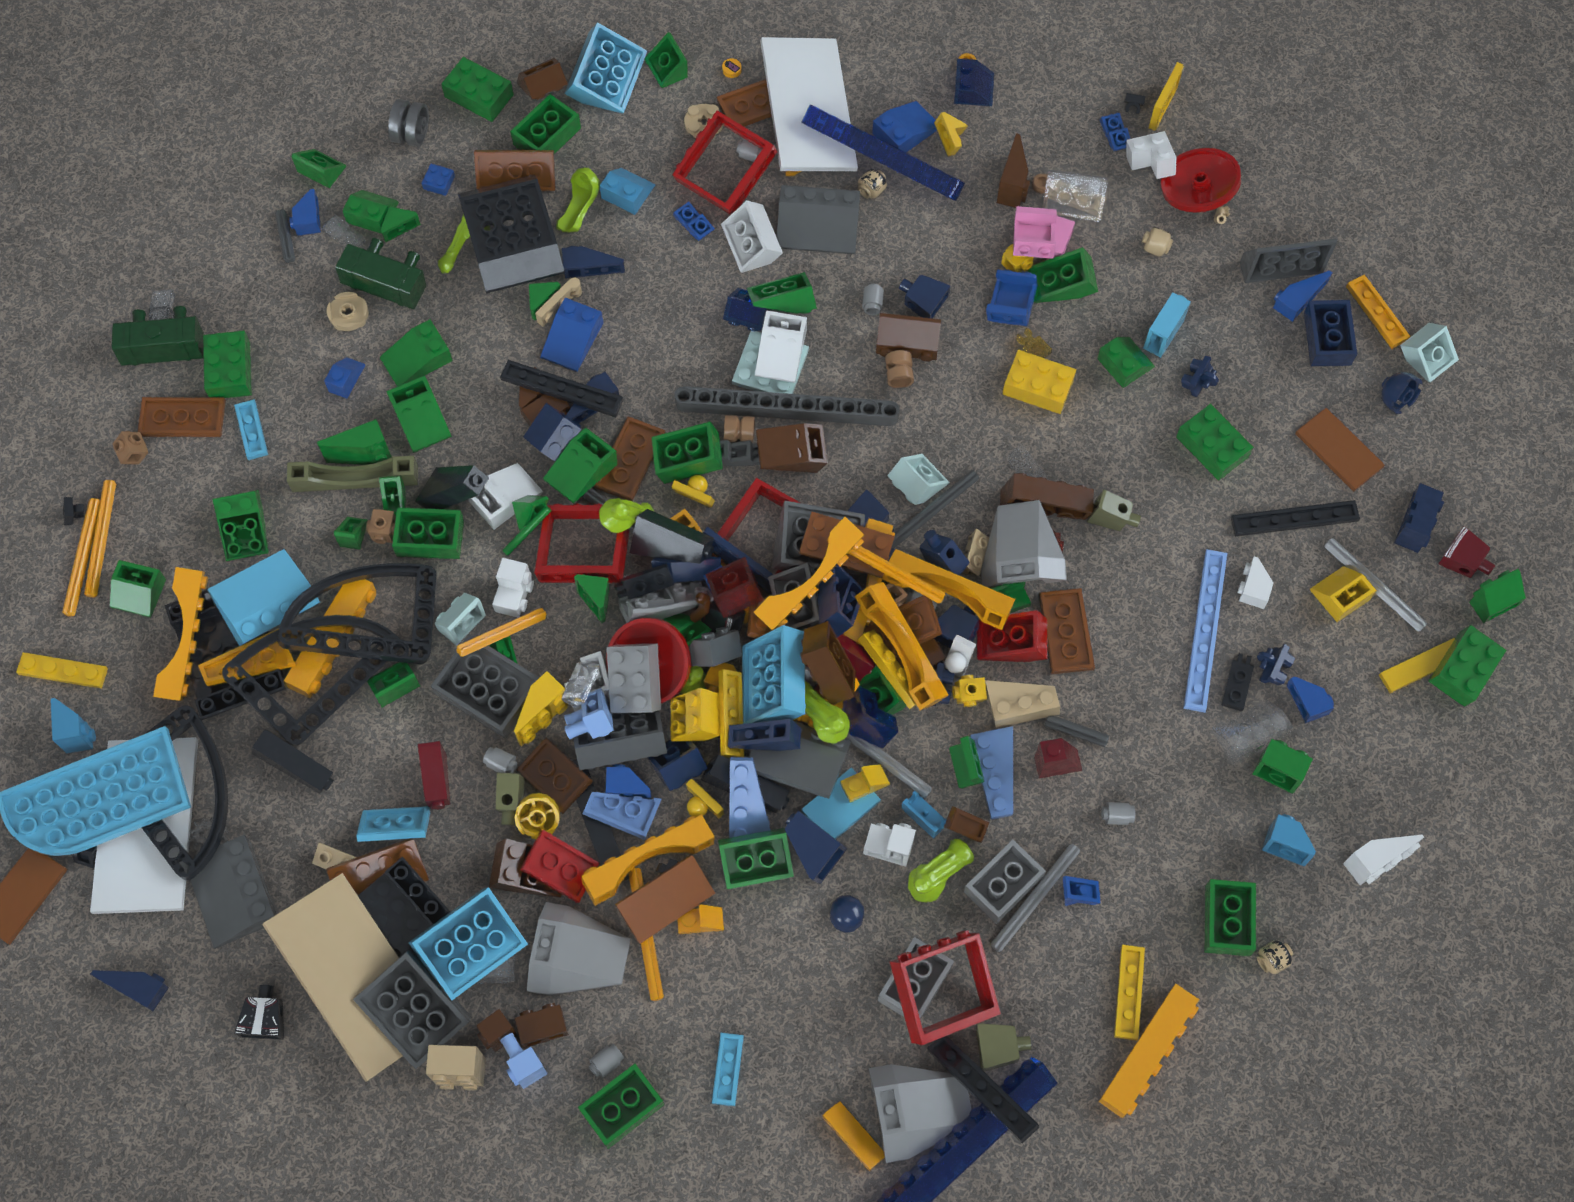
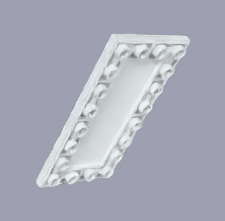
M762 37L760 42L780 171H857L858 165L836 39Z
M196 737L176 738L172 741L191 808L163 819L188 853L198 739ZM129 740L108 741L107 749ZM142 828L97 845L90 908L92 914L184 910L186 880H183L174 872ZM159 832L156 840L158 842L165 840L167 832ZM173 847L169 851V858L177 857L179 847ZM181 861L180 864L184 868V872L187 873V865Z

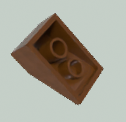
M1017 133L1000 180L996 202L1016 208V206L1020 207L1021 202H1026L1030 180H1027L1029 171L1021 136Z

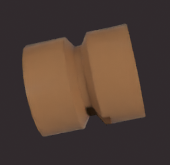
M904 350L888 353L885 356L886 369L888 370V385L892 388L912 385L914 383L911 353Z
M725 415L724 440H729V442L736 443L738 439L741 442L749 440L752 443L754 442L755 417L745 416L739 420L737 416Z

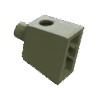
M1103 490L1093 502V513L1088 517L1087 522L1121 531L1126 524L1137 528L1141 516L1131 512L1133 507L1131 501Z
M497 773L495 808L498 812L502 813L501 825H515V812L524 796L525 778L520 774ZM513 798L512 803L506 805L507 800Z
M977 1024L976 1026L980 1064L984 1072L1017 1063L1020 1059L1019 1051L1031 1050L1030 1036L1017 1037L1015 1026Z

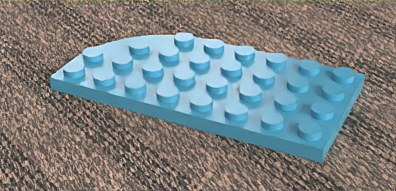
M166 726L0 792V813L11 835L27 848L41 854L53 856L71 855L85 851L191 808L169 729Z

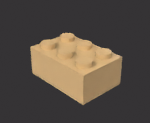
M428 1045L426 1075L436 1085H439L440 1089L452 1090L454 1086H463L464 1090H477V1086H484L486 1058L476 1046Z

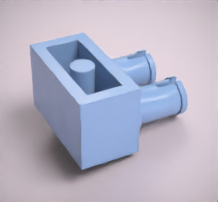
M602 688L582 695V709L564 715L567 724L565 731L569 739L586 732L591 734L594 739L604 737L614 731L610 705Z
M513 1033L506 1035L500 1040L510 1057L506 1061L510 1068L506 1071L515 1086L520 1084L524 1089L547 1075L545 1068L532 1047L522 1050Z

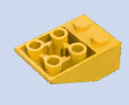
M548 671L530 686L514 729L521 747L525 743H531L541 728L546 729L552 723V718L556 714L560 715L568 708L569 701L565 688Z

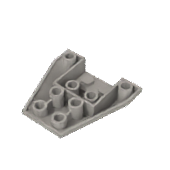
M1040 500L997 507L981 568L983 586L991 589L1003 584L1043 580L1045 583L1067 581L1066 561Z
M700 580L675 582L674 586L633 599H628L627 596L623 598L618 597L619 609L626 623L632 620L647 617L662 620L698 607L699 603L695 601L697 599L695 597L699 592L707 593L711 601H713L714 597L705 582Z
M546 902L538 919L529 961L527 992L551 996L621 985L631 939L570 906Z
M893 1064L868 1069L877 1105L886 1163L911 1159L974 1123L968 1090L951 1073Z

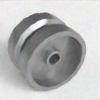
M395 100L390 111L388 124L390 141L400 144L406 141L410 146L420 147L424 142L428 129L429 112L427 105L419 102H414L411 105L408 100Z

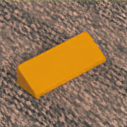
M840 1101L822 1115L824 1120L869 1172L885 1158L881 1147Z

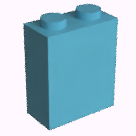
M1172 293L1150 327L1143 349L1161 358L1183 324L1191 301L1182 295Z

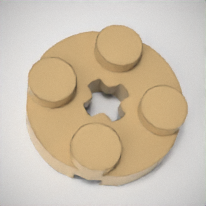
M714 104L690 106L684 118L686 131L696 138L697 134L703 131L706 126L702 125L699 121L711 119L717 110L719 111V108ZM723 125L721 126V128L718 130V132H717L716 134H718L719 131L721 132V130H722V128H723Z
M343 292L336 295L331 303L329 302L327 316L335 329L352 331L365 325L369 314L366 301L356 293ZM347 308H350V310L352 311V313L348 315L343 314V312H346Z

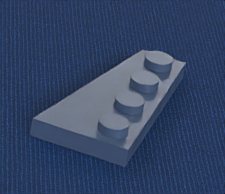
M1013 726L971 734L970 737L975 740L985 780L982 783L990 818L993 820L1012 816Z

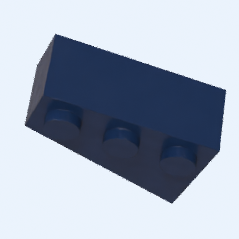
M1419 483L1394 541L1395 544L1417 553L1422 547H1427L1431 538V531L1437 522V512L1441 511L1444 501H1442L1444 492Z
M837 565L832 570L833 576L826 583L821 581L818 584L819 624L829 621L836 636L839 637L853 627L860 607L855 596L864 589L842 567Z

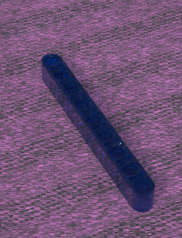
M809 104L801 123L954 201H957L965 185L963 181Z

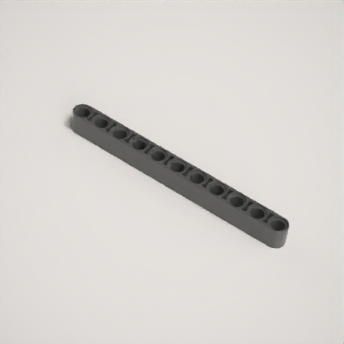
M687 386L677 388L674 393L676 407L683 412L893 426L899 419L898 404L888 400ZM688 398L686 401H681L680 399ZM703 399L709 400L708 402H701ZM722 401H729V403H727V404H723V403H721V402H722ZM743 402L750 403L749 405H742ZM766 403L770 404V406L764 407L762 405ZM784 405H790L791 407H790V408H784V407H782V406H784ZM809 406L811 409L806 410L803 407ZM825 408H831L832 410H831V411H825L824 409H825ZM850 409V410H852V412H849V413H848V412H845L844 410ZM865 411H872L873 413L867 414ZM892 412L893 415H887L885 413Z

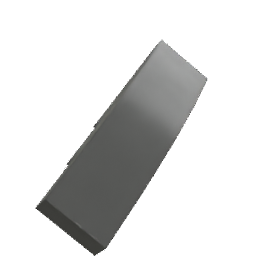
M729 440L720 441L723 466L760 465L757 443L753 444L751 440L730 443Z

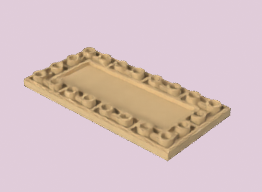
M343 873L262 924L365 1081H368L403 1056L353 1000L399 958Z

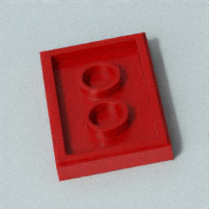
M540 830L520 870L574 902L579 903L586 891L582 884V875L589 868H597L600 863L545 830Z

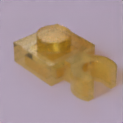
M1025 328L1024 331L1027 337L1024 338L1017 334V342L1025 345L1023 347L1024 352L1046 358L1052 353V348L1040 336H1037L1035 339L1032 337V331L1029 328Z

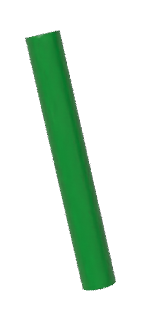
M545 505L502 551L509 556L552 510Z

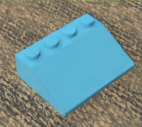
M597 22L587 35L565 94L582 104L623 114L647 50Z
M285 549L210 587L207 591L237 643L241 646L280 625L285 612L292 602L311 585ZM318 597L309 602L299 614L319 604Z
M782 625L742 646L743 724L783 719L794 720L805 715V665L800 656L803 649L801 640L803 639L804 631Z
M489 887L480 890L408 942L451 1000L455 999L528 945Z

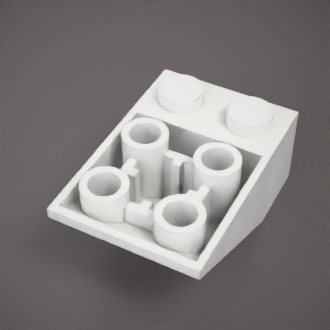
M766 311L755 376L796 382L807 331V317Z
M516 463L487 475L489 479L480 494L468 499V501L492 529L495 530L515 515L512 501L527 495L540 496L544 492L526 471Z
M1414 835L1371 840L1355 851L1343 864L1359 885L1365 882L1371 884L1385 871L1388 872L1402 859L1405 860L1421 847L1419 842L1424 836Z

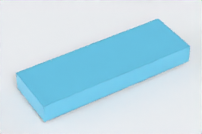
M255 399L235 404L247 459L252 460L268 455Z
M720 1033L712 1104L735 1106L744 1035Z

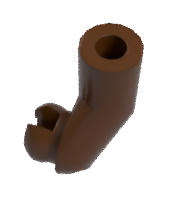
M699 592L695 597L699 607L690 614V619L695 623L709 613L711 598L707 593Z

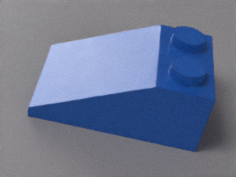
M917 101L887 110L873 120L872 134L898 159L935 133L937 129L934 124L935 119Z
M564 298L555 315L540 358L578 372L603 325L602 312Z

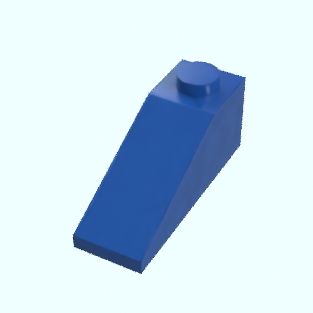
M1330 270L1291 284L1284 291L1280 290L1274 298L1276 302L1273 308L1293 322L1306 308L1308 302L1312 301L1329 282L1332 272Z

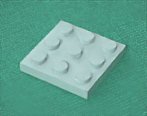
M751 330L733 376L732 385L759 392L793 394L807 357L809 346L803 345L795 383L755 376L762 333Z

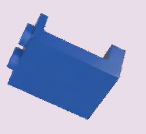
M1007 269L997 270V280L991 304H988L986 308L987 320L997 323L1028 326L1038 286L1036 275L1030 272H1013Z

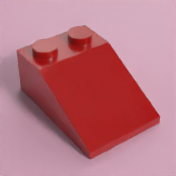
M1038 610L1009 614L1002 630L988 625L979 619L977 660L1032 662L1047 659V618Z

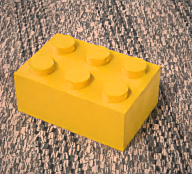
M1018 350L1005 381L1003 395L1061 414L1077 369Z

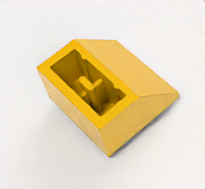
M1345 566L1310 588L1313 595L1336 622H1339L1370 601L1377 591L1363 574Z
M698 688L671 699V741H706L720 736L719 693Z

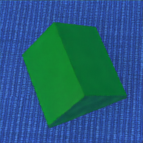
M668 32L644 58L662 88L688 78L687 60L672 34Z
M316 149L292 153L291 156L298 173L329 189L346 168L345 164Z
M577 574L574 576L577 594L599 621L604 623L606 621L610 596L608 578Z
M401 662L374 675L367 681L382 708L420 687L409 665Z

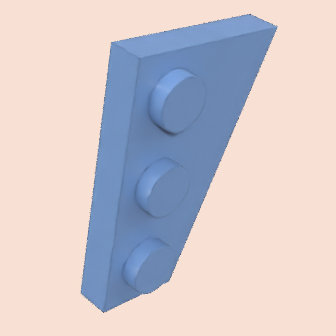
M592 792L583 815L645 840L661 798L644 799L641 796L623 797L619 796V794Z

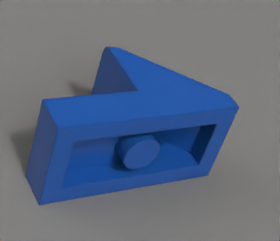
M1070 876L1063 877L1065 906L1076 903L1089 905L1101 903L1099 881Z

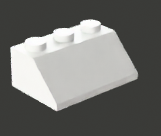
M746 200L721 223L741 273L771 264L783 254L762 204Z

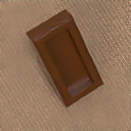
M952 806L944 827L982 843L990 822Z

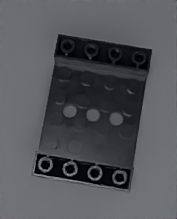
M535 174L458 193L486 293L565 273L555 234ZM527 215L533 216L529 221L523 219ZM507 220L513 221V224L510 226H506L503 223ZM488 225L494 226L490 231L484 230Z
M207 590L201 593V598H204L202 611L198 610L197 619H200L199 631L194 633L193 641H197L196 650L190 656V662H193L190 679L197 697L195 703L201 720L248 704L227 682L207 686L198 667L209 656L215 658L224 654L228 649L239 647ZM175 601L164 606L169 622L174 628L180 644L183 632V616L179 601ZM267 631V632H265L264 634H262V635H260V636H258V637H256V638H254V639H257V638H259V637H261V636H263V635H265V634H268V633H270V632ZM282 669L251 676L270 695L286 689ZM245 678L238 679V682L234 684L238 686L239 683ZM249 682L245 683L242 686V691L250 695L255 691V686Z
M403 857L358 895L381 932L386 935V939L392 949H398L401 952V956L411 948L408 942L450 913L449 909Z

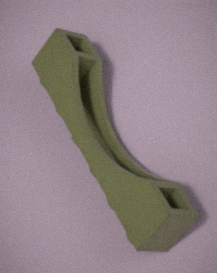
M414 455L395 456L378 463L362 466H329L309 461L287 463V483L292 492L380 487L379 477L401 476L405 486L418 485V465Z

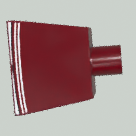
M1465 526L1460 530L1438 563L1469 578L1474 575L1477 569L1489 576L1496 566L1485 559L1490 551V547Z

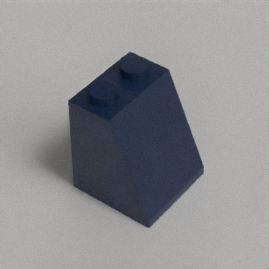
M798 811L796 814H791L787 819L785 831L809 878L821 884L848 848Z

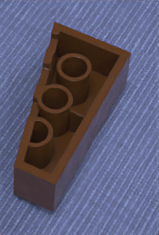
M1014 473L1001 488L1000 505L1040 500L1046 516L1057 513V517L1086 520L1093 513L1094 489L1087 488L1084 485L1075 486L1064 481L1055 482L1044 477L1035 478L1024 473Z

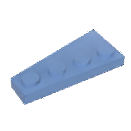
M730 757L729 838L771 830L753 758Z

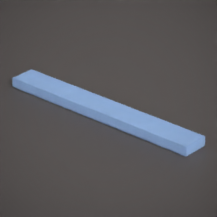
M1208 549L1205 551L1183 709L1206 712L1227 553Z

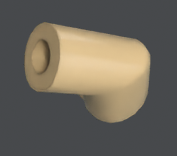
M1228 206L1217 208L1214 222L1216 224H1224L1226 217L1230 215V208Z

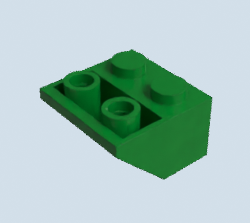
M119 560L111 578L110 607L151 618L166 578L159 569Z
M1519 569L1512 572L1506 570L1494 581L1491 579L1486 580L1480 584V589L1473 593L1474 597L1469 603L1483 624L1512 610L1525 600L1526 597Z

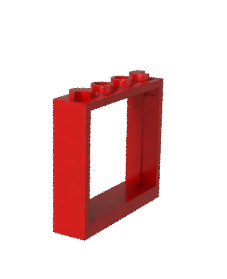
M717 110L711 119L708 118L707 125L703 131L697 134L696 141L692 147L686 150L683 160L676 165V170L672 175L678 183L731 215L745 201L778 152L773 144ZM722 125L762 149L726 203L686 179Z
M756 478L717 534L729 541L760 495L781 507L784 501L800 502ZM777 570V572H776L775 574L780 573V572H783V571H782V570Z
M603 504L547 505L552 511L542 521L534 573L540 583H575L574 576L577 574L608 578L609 583H620L624 576L630 528L617 533L612 566L547 565L554 519H600L599 510Z
M969 930L956 933L957 937L951 939L950 937L941 938L933 946L929 944L917 948V952L901 953L897 955L898 959L890 961L911 1043L924 1045L1001 1014L979 933H969ZM965 944L981 1006L922 1028L906 966Z

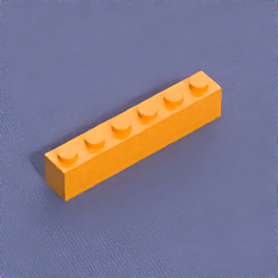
M363 579L342 585L324 616L350 615L363 618L368 603H372L376 597L374 584ZM331 626L316 628L315 630L353 634L355 628ZM311 636L306 644L314 645L316 639ZM333 638L326 641L327 645L331 648L339 645L338 641ZM302 651L295 661L296 666L290 669L284 679L286 686L311 698L313 693L316 694L319 691L324 675L327 676L330 673L335 657L340 655Z
M1177 984L1172 987L1098 1102L1121 1118L1126 1114L1131 1115L1138 1105L1134 1101L1139 1094L1143 1096L1149 1088L1148 1079L1151 1075L1155 1077L1163 1066L1159 1063L1163 1056L1168 1057L1175 1046L1171 1043L1175 1037L1180 1039L1187 1028L1184 1023L1187 1018L1193 1019L1199 1009L1196 1004L1200 999Z

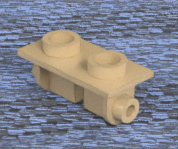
M977 528L968 536L965 549L968 554L964 555L970 563L962 573L968 574L971 571L979 576L989 537Z
M319 842L312 864L327 869L356 857Z

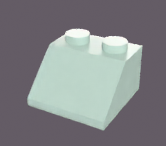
M1428 323L1400 345L1406 361L1428 382L1433 381L1459 360L1445 325Z
M923 454L902 457L887 475L892 480V484L906 495V499L914 505L925 503L950 483Z
M463 593L460 597L458 596L453 600L451 607L446 612H442L437 617L435 625L441 634L457 646L486 614L479 598Z

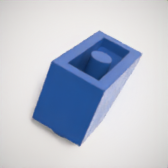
M310 189L292 208V217H289L291 229H295L297 236L321 233L319 203L315 189Z
M348 357L333 364L324 380L328 391L347 399L365 364Z
M1298 677L1290 678L1286 684L1305 723L1329 715L1334 709L1333 699L1326 693L1324 688Z
M622 764L607 767L605 793L619 794V796L623 797L641 796L644 799H651L650 788L629 767H625Z

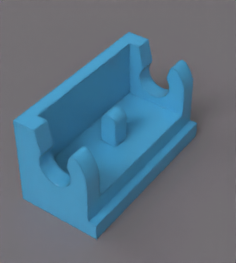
M916 790L909 799L906 798L902 802L901 809L933 839L945 828L944 825L947 819L943 818Z

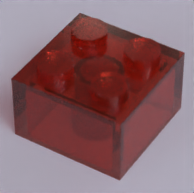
M746 557L706 574L714 601L723 618L734 615L747 607L754 606L763 601L755 575Z

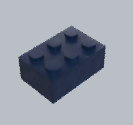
M1350 300L1309 301L1304 311L1310 366H1351L1357 356V347Z

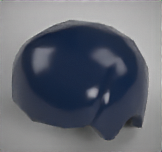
M842 895L833 901L830 910V920L837 930L844 933L854 932L862 925L864 906L858 898L851 895Z

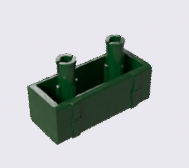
M372 238L367 250L347 244L335 267L341 284L397 303L402 307L405 306L413 310L416 308L426 288L423 270L415 267L420 260L419 254L409 251L404 263L379 255L384 243L377 238Z
M175 306L173 308V318L145 321V311L140 309L134 310L132 312L133 322L113 323L112 350L121 366L204 359V332L197 317H186V308L184 306Z

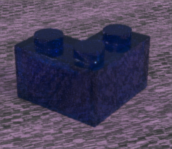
M859 686L855 691V697L843 701L844 712L850 721L848 732L850 735L861 738L869 744H874L883 749L898 733L896 717L878 709L875 693Z

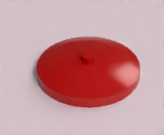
M1214 148L1193 149L1176 157V175L1161 178L1162 194L1165 200L1176 209L1194 213L1211 211L1223 206L1236 195L1242 180L1241 169L1237 160L1225 151Z
M649 617L632 620L617 630L608 647L624 644L658 643L662 704L678 695L688 681L691 671V654L688 644L678 629L664 620ZM606 653V668H607V672H608V662H607V653Z

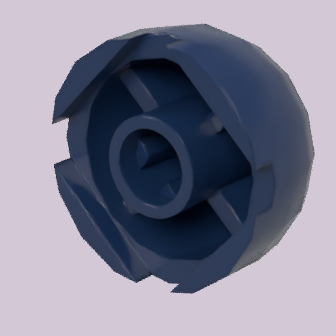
M1409 372L1395 373L1383 381L1381 399L1387 408L1396 414H1401L1402 412L1399 410L1406 404L1410 407L1417 400L1421 389L1418 388L1419 383L1423 385V382L1420 378Z

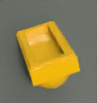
M701 475L692 476L688 480L687 485L674 480L671 486L674 492L709 508L715 502L711 496L704 494L708 483L706 478Z
M690 779L686 783L687 790L694 795L687 803V811L691 816L697 817L701 814L704 816L708 809L718 819L724 815L723 807L697 782Z

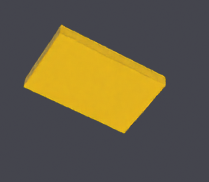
M1176 63L1154 106L1149 129L1155 131L1178 88L1184 64Z

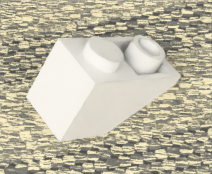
M1254 556L1251 563L1247 562L1243 575H1246L1245 582L1241 581L1237 593L1241 594L1240 602L1264 609L1270 597L1273 581L1259 558Z

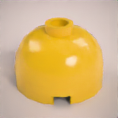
M529 794L520 801L514 817L516 827L520 833L531 836L532 839L537 838L540 830L553 834L560 820L557 803L546 794Z

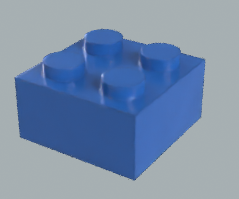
M430 164L422 181L423 189L446 196L455 178L454 170Z

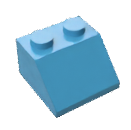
M623 168L609 171L599 187L602 199L635 215L655 187V184Z
M56 698L50 699L52 740L65 753L93 749V742L96 741L94 729L78 714Z
M1286 814L1278 815L1271 823L1262 847L1264 852L1304 867L1316 853L1301 822L1295 821L1294 817Z

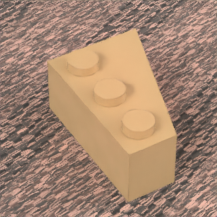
M985 680L995 728L1060 715V704L1055 686Z

